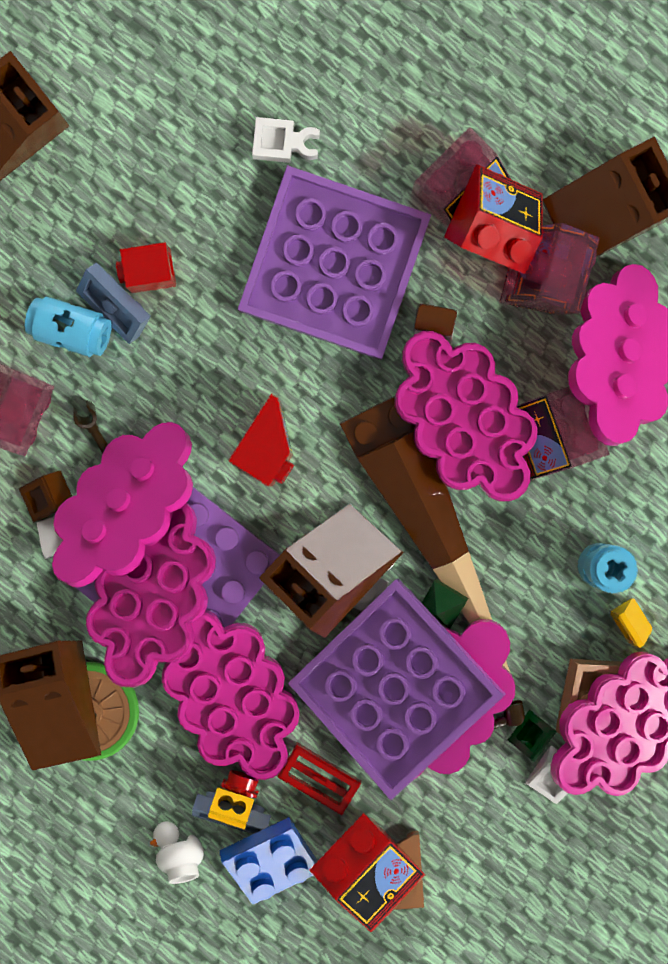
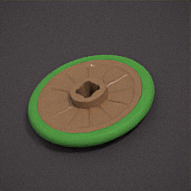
M86 662L95 714H97L95 719L101 756L83 760L94 761L117 753L129 742L138 723L139 705L133 687H121L113 683L106 674L104 664Z

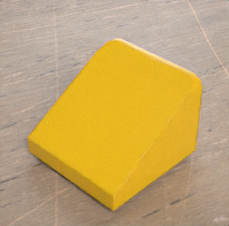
M634 598L629 599L611 610L610 615L626 641L638 648L644 646L652 632V626Z

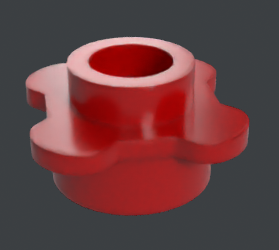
M230 770L228 778H224L221 786L227 789V791L248 798H257L259 792L256 789L258 779H254L246 773L236 770Z

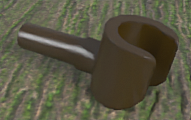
M86 400V406L91 414L87 417H82L73 407L74 422L78 427L87 429L103 454L108 444L96 424L97 414L95 405L91 401Z
M521 700L512 701L511 705L503 711L504 716L494 719V729L505 725L509 727L521 725L525 719L523 702Z

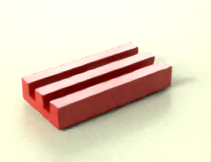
M298 742L288 756L286 765L277 775L279 779L341 816L361 785L360 779ZM298 756L303 757L350 786L349 789H345L297 760ZM292 767L342 796L343 799L341 802L336 801L289 773Z

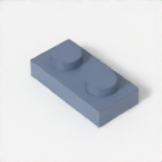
M97 262L85 270L76 292L95 311L103 313L104 318L111 320L112 328L128 344L135 341L141 335L151 316Z
M208 791L206 796L197 793L192 810V816L251 834L257 833L269 825L271 815L265 814V809L256 804L252 806L245 830L208 818L216 792ZM221 801L218 804L222 810L232 808L237 814L245 812L243 807L238 805L232 807V804L227 801Z

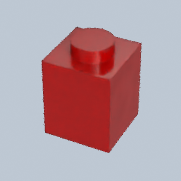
M166 242L120 249L121 261L116 262L119 283L125 284L131 293L176 287L171 249Z

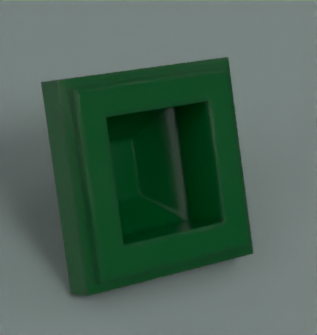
M435 579L422 604L441 624L450 629L469 598Z
M529 710L525 715L524 722L516 727L508 741L531 761L535 762L557 731Z

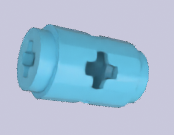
M51 297L35 298L31 302L25 318V331L27 334L32 335L34 340L55 347L66 348L68 351L91 357L93 354L101 356L104 353L112 330L111 320L104 318L103 313L74 306ZM53 317L68 325L65 327L64 332L58 330V324L53 321Z
M595 543L586 547L580 554L578 571L583 581L588 585L608 593H619L627 590L635 581L637 564L634 556L625 548L606 543Z

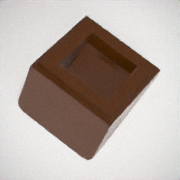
M419 304L416 310L414 329L452 336L457 310Z
M62 471L43 475L18 488L33 523L55 514L59 506L66 499L73 497Z

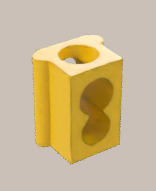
M217 787L208 818L245 830L254 799ZM228 800L232 807L241 805L245 812L237 814L232 808L222 810L218 804L221 801Z

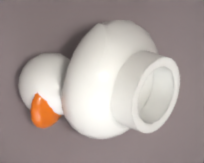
M165 821L156 826L153 832V840L150 841V845L161 848L156 855L157 867L162 872L167 873L170 884L185 883L198 878V865L204 856V849L200 840L194 835H189L186 841L177 842L179 839L178 827L172 822Z

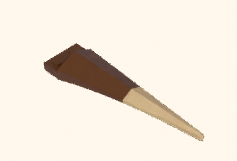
M395 396L339 423L356 458L439 580L469 598L461 610L469 624L480 619L492 620L449 491L437 474L436 459L421 454L416 448L413 441L415 426L405 422L398 415L394 405ZM505 661L503 666L509 671L507 662Z

